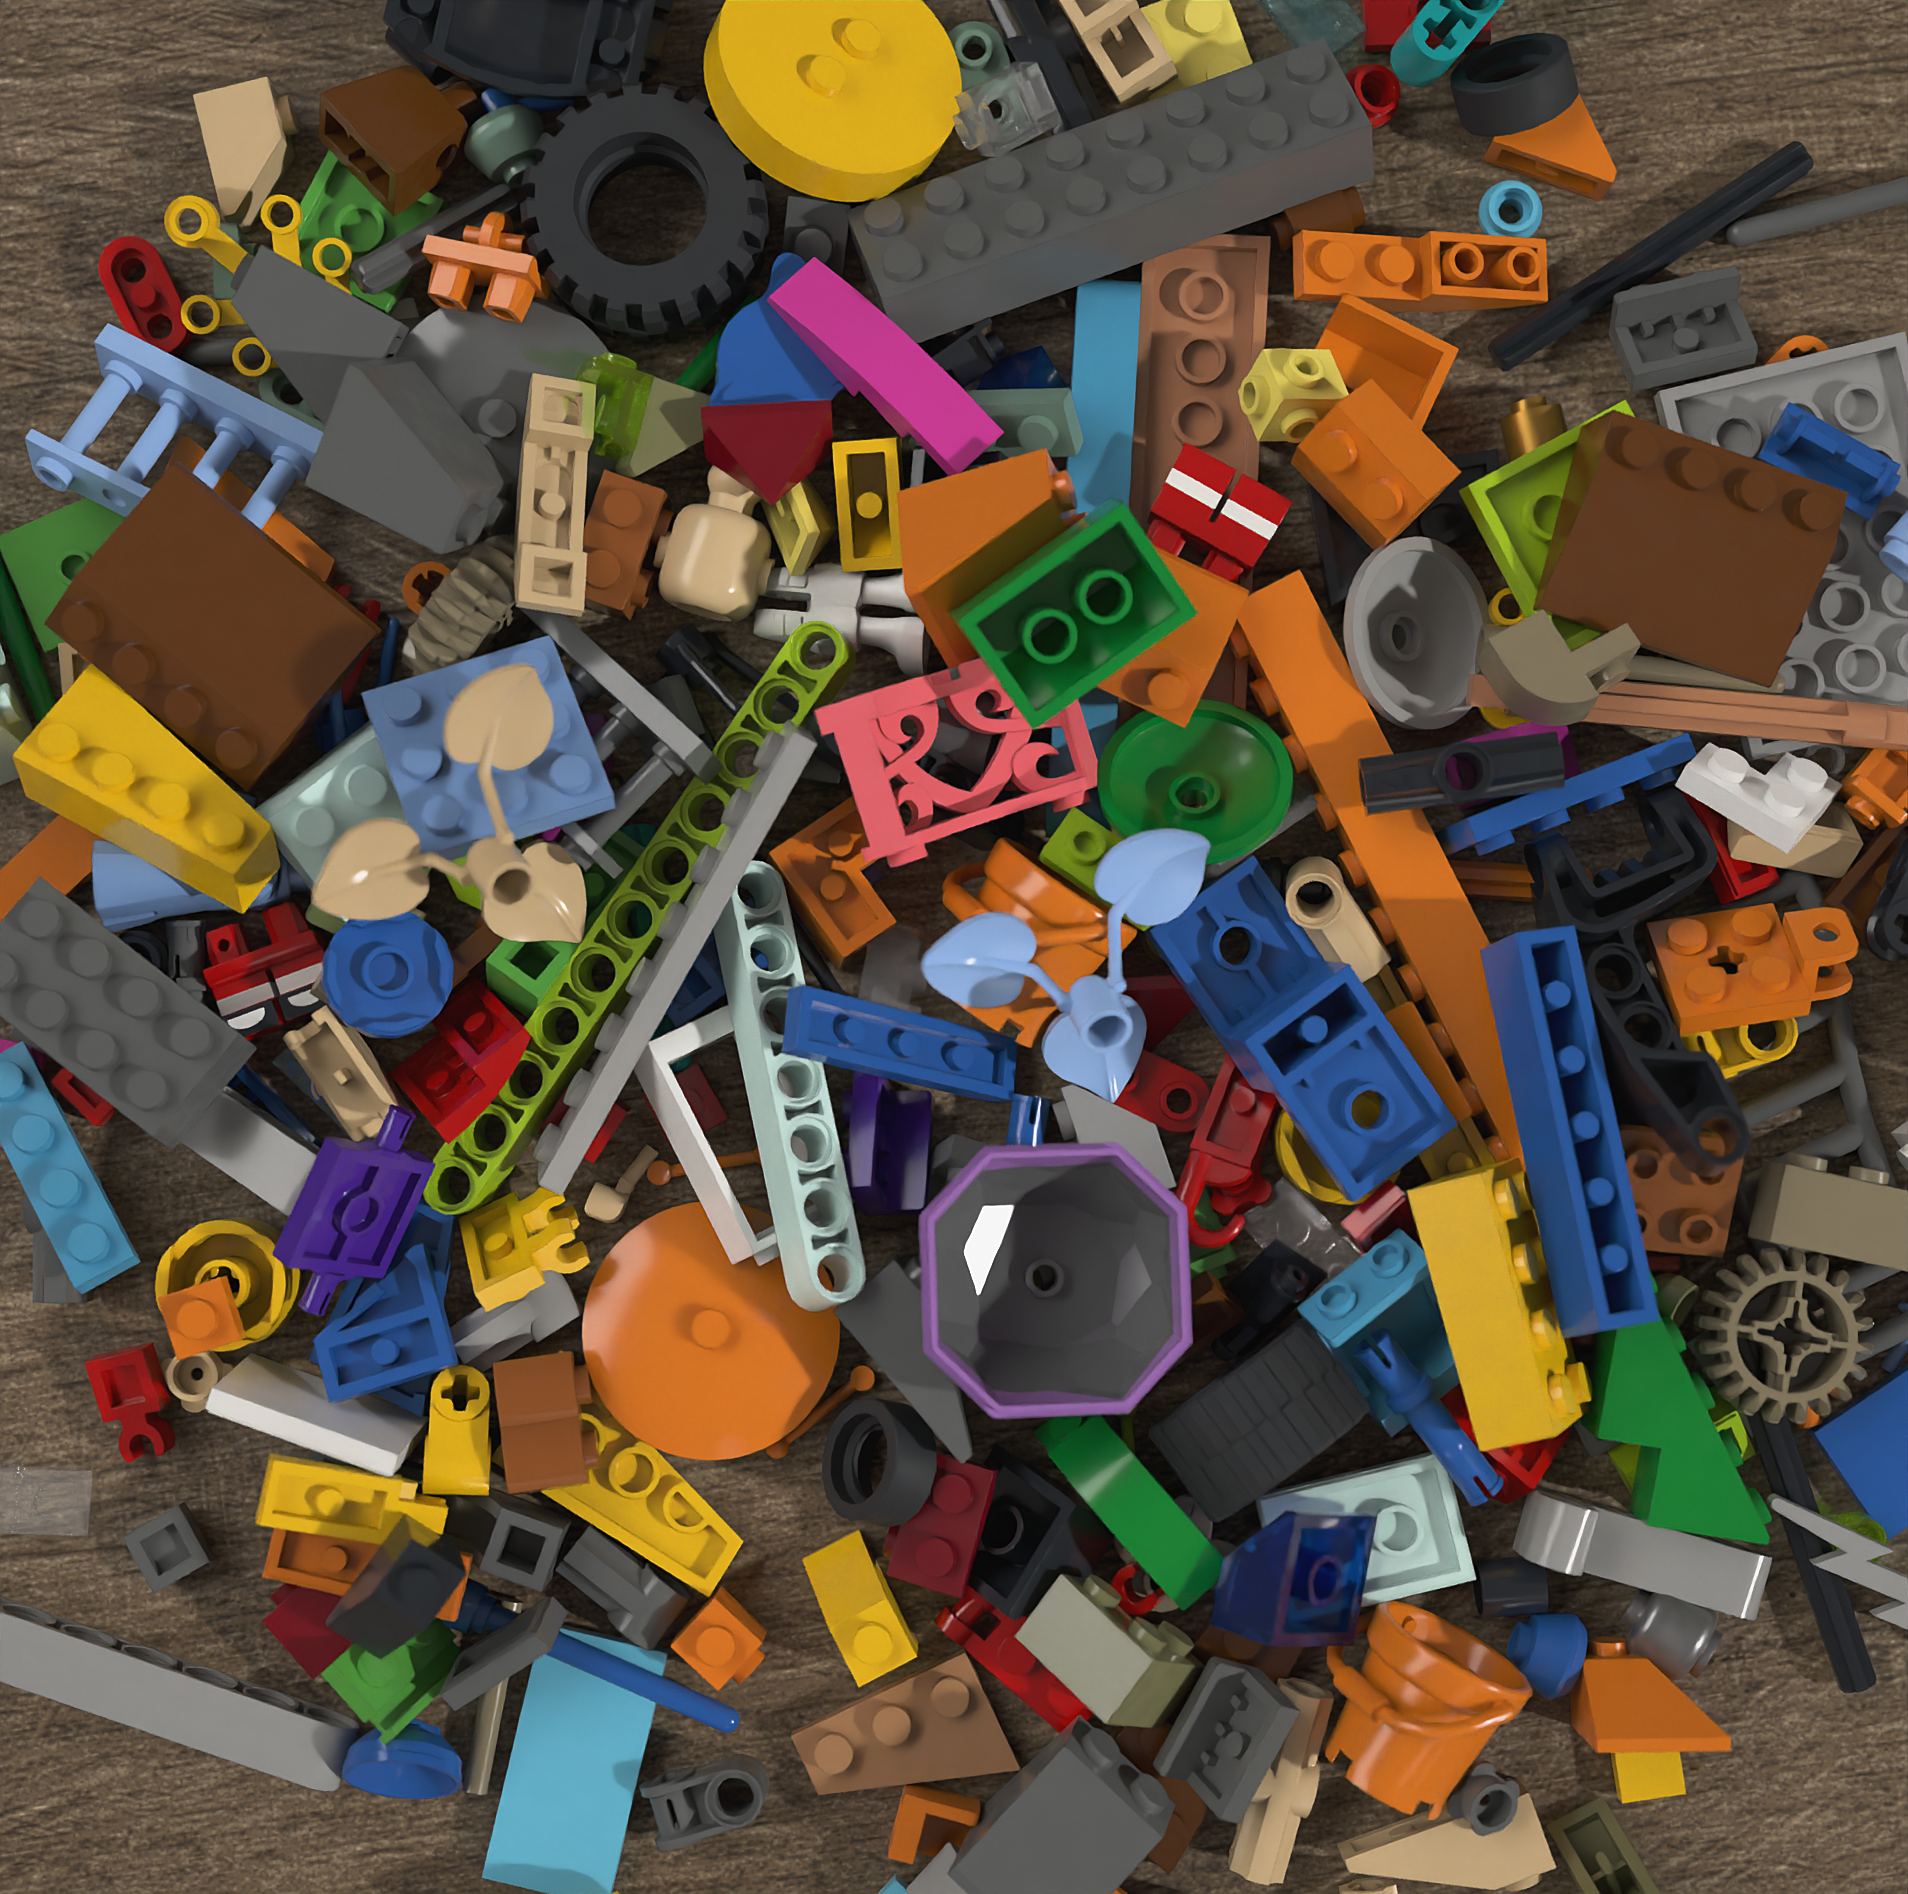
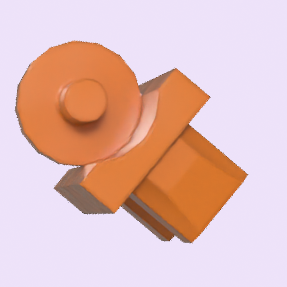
M490 212L484 219L481 227L467 225L463 232V241L428 234L426 236L421 252L433 265L428 295L441 308L460 312L467 311L474 286L480 285L489 287L483 308L490 316L502 321L521 324L533 296L548 299L551 286L545 276L539 274L535 257L527 255L529 246L526 241L528 237L514 234L512 219L506 213Z

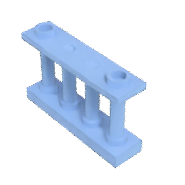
M107 323L94 341L100 372L105 380L62 440L57 442L34 429H31L25 437L32 469L42 482L58 491L65 492L70 489L126 518L150 490V488L142 485L141 482L182 423L189 424L194 422L214 432L217 436L193 471L197 477L212 489H214L238 452L249 450L272 462V468L241 512L262 530L293 482L307 478L323 432ZM137 393L159 404L160 410L117 471L84 455L126 395H135Z

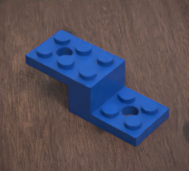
M1254 855L1244 856L1200 888L1193 902L1178 917L1166 923L1150 925L1147 930H1143L1250 1086L1275 1095L1346 1200L1355 1203L1458 1125L1350 964L1324 960L1303 927L1298 925L1289 916L1286 902ZM1232 927L1241 928L1247 934L1250 942L1247 956L1237 964L1228 963L1219 951V942L1223 933ZM1371 1090L1380 1100V1115L1372 1125L1361 1128L1352 1118V1102L1361 1092Z

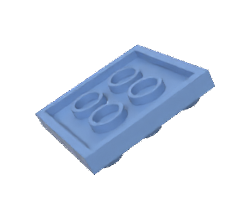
M551 635L362 693L366 711L406 822L420 839L419 854L432 852L452 861L467 856L471 847L477 841L486 837H494L496 834L477 775L479 762L461 763L449 755L444 744L443 725L448 709L457 695L477 677L502 666L519 663L533 666L537 670L539 680L551 701L554 714L551 738L539 757L530 764L516 770H502L494 765L491 768V777L507 826L515 836L514 840L615 808L614 794Z

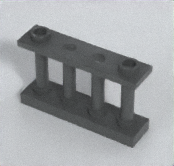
M520 607L519 609L536 627L528 637L531 640L551 635L560 659L565 655L576 665L568 674L572 677L569 683L579 708L590 697L597 700L604 692L616 702L609 710L613 717L592 737L601 764L631 735L638 738L646 730L658 741L651 748L654 755L614 795V809L596 814L582 829L575 822L559 826L567 835L558 844L586 871L597 862L615 879L623 869L601 846L673 773L679 777L688 769L702 783L707 785L724 766L700 738L564 614Z

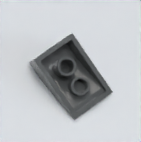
M896 1253L865 1280L862 1290L854 1298L838 1304L833 1312L953 1455L963 1464L972 1456V1440L959 1386L923 1352L920 1261L914 1256L905 1263Z

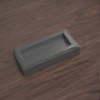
M553 1596L551 1598L547 1597L457 1656L441 1689L440 1696L454 1711H457L552 1649L568 1612Z

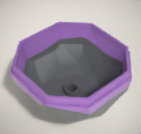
M1118 1142L984 1146L919 1216L923 1352L993 1418L1129 1413L1192 1343L1187 1207ZM1041 1265L1049 1266L1055 1274V1281L1047 1290H1039L1035 1287L1032 1280L1034 1270Z

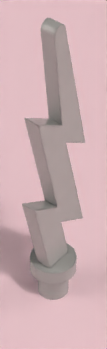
M1770 1494L1767 1497V1503L1773 1510L1839 1548V1550L1809 1559L1813 1565L1896 1599L1869 1611L1878 1618L1908 1630V1575L1871 1560L1894 1552L1890 1546L1779 1495Z

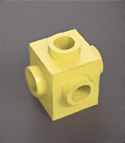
M1263 349L1238 390L1241 408L1248 416L1257 441H1288L1291 443L1302 442L1338 402L1349 395L1330 349Z

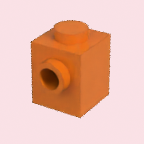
M720 1586L680 1629L670 1647L711 1686L719 1691L730 1678L740 1685L762 1662L766 1655L758 1648L763 1643L768 1629L727 1590Z

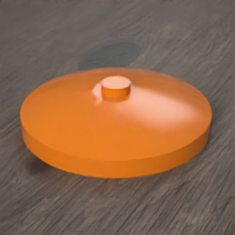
M694 1202L672 1207L644 1220L618 1241L605 1257L592 1281L585 1302L582 1324L583 1351L590 1378L600 1399L614 1418L635 1437L658 1450L682 1458L695 1460L733 1459L757 1452L779 1441L793 1431L817 1405L827 1388L836 1364L840 1343V1319L833 1312L837 1305L820 1312L807 1311L793 1301L787 1289L781 1256L758 1266L752 1255L732 1265L701 1202ZM739 1204L754 1235L774 1225L772 1215ZM819 1263L817 1268L819 1282L826 1290L832 1292L834 1288L823 1264Z

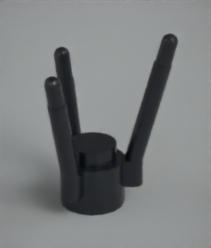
M693 624L682 627L661 645L655 656L667 670L661 679L681 674L683 678L685 677L687 685L693 691L700 690L706 686L733 716L737 715L742 706L716 677L722 669L717 659L755 686L764 675L730 651L714 633L704 637ZM785 692L775 699L792 712H798L799 701L789 692ZM694 702L705 730V734L698 738L712 751L717 742Z

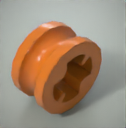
M434 561L421 562L412 567L404 577L402 585L403 599L408 608L419 616L418 611L423 608L425 603V597L418 592L419 585L425 579L430 584H433V576L443 577L442 584L445 576L450 574L452 570L444 564Z

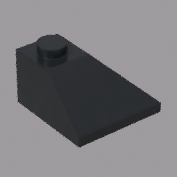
M996 1444L983 1464L999 1469V1474L968 1585L1004 1615L1017 1620L1035 1610L1061 1574L1088 1578L1093 1573L1115 1535L1081 1495Z

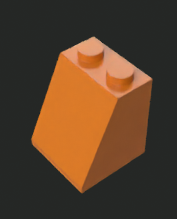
M1046 448L897 492L904 592L949 670L957 668L959 664L969 662L978 655L949 613L1088 515L1087 512L1077 513V497L1071 477L1067 470L1057 472Z

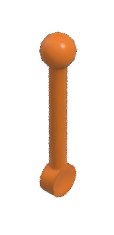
M758 1146L752 1151L715 1157L721 1169L758 1163L762 1166ZM664 1160L652 1162L647 1169L649 1181L659 1186L668 1184L673 1177L687 1175L681 1163L671 1165Z
M866 1365L855 1367L851 1371L850 1380L816 1406L793 1431L766 1447L767 1455L774 1459L785 1457L789 1452L790 1444L854 1392L870 1389L875 1382L873 1370Z

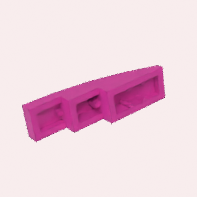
M813 257L768 297L767 302L854 397L861 392L902 438L910 433L948 476L965 470L1004 433L965 390L912 338L860 292L816 257Z

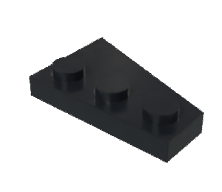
M1497 449L1447 457L1461 473L1395 540L1408 537H1426L1448 546L1478 530L1458 491L1500 468ZM1308 482L1306 486L1326 599L1328 609L1347 600L1350 586L1358 569L1374 550Z

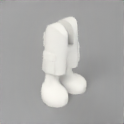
M832 562L815 564L814 567H808L802 576H790L787 567L771 569L765 596L787 601H806L807 611L800 612L785 609L756 610L753 631L755 635L786 643L791 634L800 625L809 621H823L834 626L848 638L853 645L855 654L860 651L862 644L880 647L896 657L899 668L905 675L909 677L926 675L930 657L931 637L919 617L878 618L860 615L861 610L866 604L892 606L911 613H917L904 592L903 572L885 577H868L867 571L842 572L841 563ZM822 639L815 642L811 646L810 651L820 655L835 656L836 646L832 639Z

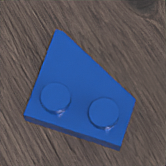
M419 1244L410 1248L404 1254L406 1258L379 1284L374 1282L355 1300L353 1308L346 1315L334 1319L313 1339L330 1403H341L460 1365L428 1246Z

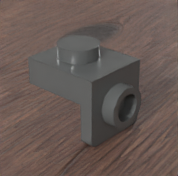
M792 188L787 201L782 254H796L806 264L813 257H816L843 279L850 236V226L846 210L854 208L856 202L827 200Z

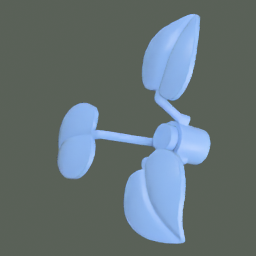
M1156 829L1133 835L1121 841L1103 858L1094 877V888L1102 899L1114 904L1108 912L1109 977L1107 979L1096 975L1084 976L1071 986L1069 992H1064L1038 965L1029 963L1036 950V940L1030 927L1020 918L1002 912L978 914L950 930L924 954L923 960L920 963L923 974L930 985L946 997L963 1005L978 1008H992L1011 1003L1022 990L1023 975L1033 978L1056 1001L1059 1010L1063 1012L1051 1022L1042 1039V1054L1048 1067L1062 1079L1089 1089L1101 1098L1114 1103L1136 1067L1147 1029L1146 1018L1142 1008L1131 997L1121 994L1126 989V983L1122 977L1121 919L1126 913L1132 922L1150 926L1169 922L1182 914L1193 902L1200 890L1204 877L1205 860L1211 845L1205 837L1193 832L1179 829Z

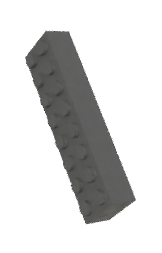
M1325 38L851 208L846 210V215L860 264L879 310L916 343H920L1283 212L1284 209L1374 179L1372 124Z

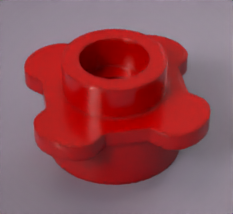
M1261 1155L1253 1175H1250L1245 1182L1233 1187L1211 1186L1213 1196L1210 1199V1205L1215 1213L1222 1216L1244 1214L1252 1211L1257 1206L1266 1204L1270 1200L1272 1186L1262 1177L1260 1167L1263 1159Z

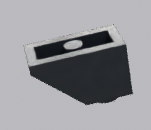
M405 1513L325 1621L326 1626L380 1660L426 1630L467 1575L459 1547Z

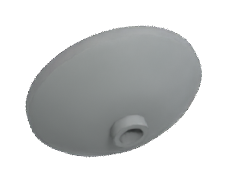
M1426 537L1402 538L1389 542L1385 547L1380 546L1372 552L1360 566L1352 581L1344 612L1343 632L1345 651L1350 669L1359 689L1370 705L1381 716L1397 726L1411 730H1431L1448 726L1459 720L1472 708V706L1466 705L1469 674H1476L1475 654L1478 636L1482 624H1492L1485 594L1474 572L1459 554L1437 540Z

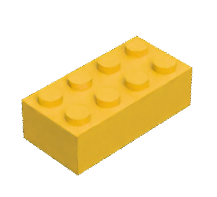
M1519 1157L1447 1174L1407 1191L1479 1451L1557 1436L1590 1410L1588 1401L1592 1400L1593 1390L1586 1366L1582 1362H1576L1570 1337L1563 1339L1561 1337L1540 1232L1534 1212L1527 1171L1522 1170Z

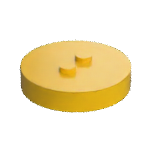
M725 0L709 34L704 53V79L708 97L717 119L731 141L752 163L769 176L797 191L818 198L842 202H863L877 200L905 189L914 183L930 166L950 135L960 111L962 80L956 53L943 26L922 0Z

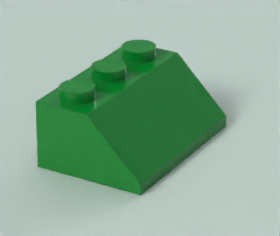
M1110 498L949 614L1029 726L1035 730L1197 615L1198 611L1124 502Z

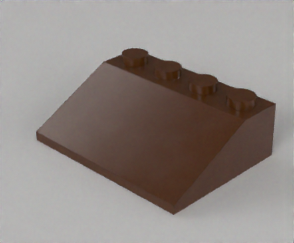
M1613 409L1582 426L1580 429L1533 610L1539 612L1544 609L1549 616L1602 634H1607L1628 623L1640 641V647L1732 678L1770 688L1833 555L1848 492Z
M179 461L173 463L77 573L44 623L247 792L281 771L382 630Z

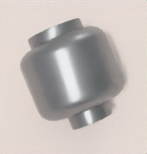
M1639 1589L1620 1620L1621 1623L1630 1628L1626 1638L1627 1652L1632 1655L1646 1657L1671 1681H1678L1688 1673L1698 1678L1723 1637V1634L1715 1629L1718 1618L1715 1610L1688 1603L1667 1594L1661 1595L1653 1592L1652 1595H1649Z

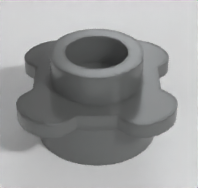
M1478 1761L1469 1768L1468 1776L1461 1782L1458 1791L1449 1795L1446 1801V1809L1453 1818H1464L1469 1821L1471 1829L1477 1835L1486 1836L1503 1830L1511 1823L1517 1811L1520 1789L1512 1778L1502 1779L1496 1775L1495 1768L1490 1762Z

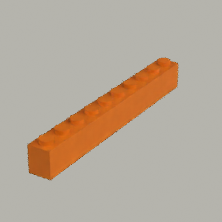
M1299 569L1247 596L1227 640V645L1237 660L1246 656L1257 680L1250 683L1252 693L1264 715L1269 717L1275 714L1287 737L1281 739L1289 754L1293 772L1297 775L1304 771L1316 793L1308 798L1310 807L1325 832L1334 829L1345 851L1337 855L1339 864L1354 889L1363 886L1374 907V909L1366 912L1369 923L1384 946L1392 943L1403 964V966L1395 970L1398 980L1410 1001L1416 1003L1421 1000L1432 1021L1426 1027L1444 1060L1449 1057L1451 1058L1461 1080L1457 1081V1084L1473 1112L1471 1118L1478 1114L1480 1115L1490 1137L1483 1141L1495 1163L1519 1157L1522 1170L1526 1171L1480 950L1490 946V943L1422 809L1365 816L1359 786L1358 759L1390 755L1393 752Z

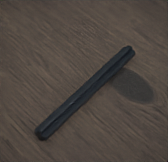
M1792 141L1492 339L1487 347L1491 358L1502 371L1511 370L1611 304L1617 293L1640 285L1805 176L1814 165L1811 155L1801 142Z
M1737 1337L1738 1350L1744 1365L1758 1381L1764 1384L1766 1371L1760 1369V1352L1757 1346L1748 1339ZM1761 1407L1752 1416L1746 1415L1772 1494L1779 1495L1820 1514L1785 1411L1777 1424L1764 1421ZM1779 1513L1838 1687L1843 1693L1865 1691L1876 1684L1877 1677L1843 1578L1815 1566L1809 1561V1559L1833 1552L1831 1543Z

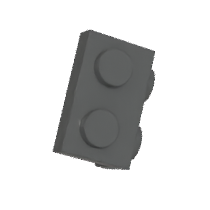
M1736 266L1713 271L1703 270L1691 276L1653 285H1638L1630 290L1619 292L1614 296L1609 337L1632 392L1755 364L1758 345L1737 300L1742 277Z
M1212 1657L1204 1668L1159 1751L1153 1767L1161 1776L1186 1781L1219 1819L1240 1823L1298 1717L1300 1710L1259 1668L1219 1657Z

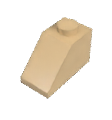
M268 77L193 95L222 217L227 223H237L244 233L250 232L261 214L263 203L272 196L295 159L291 135L300 133L297 115L290 96L281 97Z

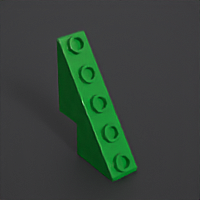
M1650 1272L1653 1291L1655 1294L1656 1292H1658V1288ZM1659 1314L1660 1320L1597 1332L1589 1373L1593 1396L1592 1400L1588 1401L1590 1410L1581 1416L1580 1424L1598 1439L1641 1445L1629 1510L1647 1526L1768 1545L1770 1536L1764 1525L1772 1521L1770 1512L1762 1497L1753 1486L1745 1488L1736 1470L1737 1467L1744 1464L1740 1451L1725 1429L1717 1431L1708 1413V1410L1715 1407L1713 1397L1697 1372L1689 1375L1679 1355L1687 1347L1669 1315L1661 1317Z

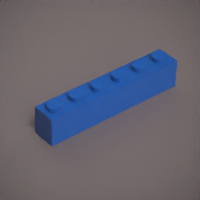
M1573 925L1514 933L1480 950L1561 1337L1563 1339L1658 1321L1660 1318L1575 927Z

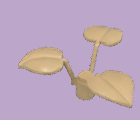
M526 663L511 664L490 670L477 677L451 703L443 725V739L449 755L461 763L479 762L477 775L496 831L495 836L477 841L469 851L466 865L460 866L432 852L419 854L420 839L412 827L403 821L392 818H374L363 821L346 831L330 851L312 891L313 902L318 908L335 916L360 920H378L403 914L421 902L428 892L429 881L422 867H434L455 877L462 886L472 884L477 886L482 893V916L488 927L497 935L509 940L522 942L544 940L571 943L582 942L587 902L584 880L578 862L557 842L551 840H534L518 851L513 844L515 836L507 826L491 777L492 765L502 770H516L530 764L542 754L551 738L554 717L552 705L539 680L537 670L533 666Z

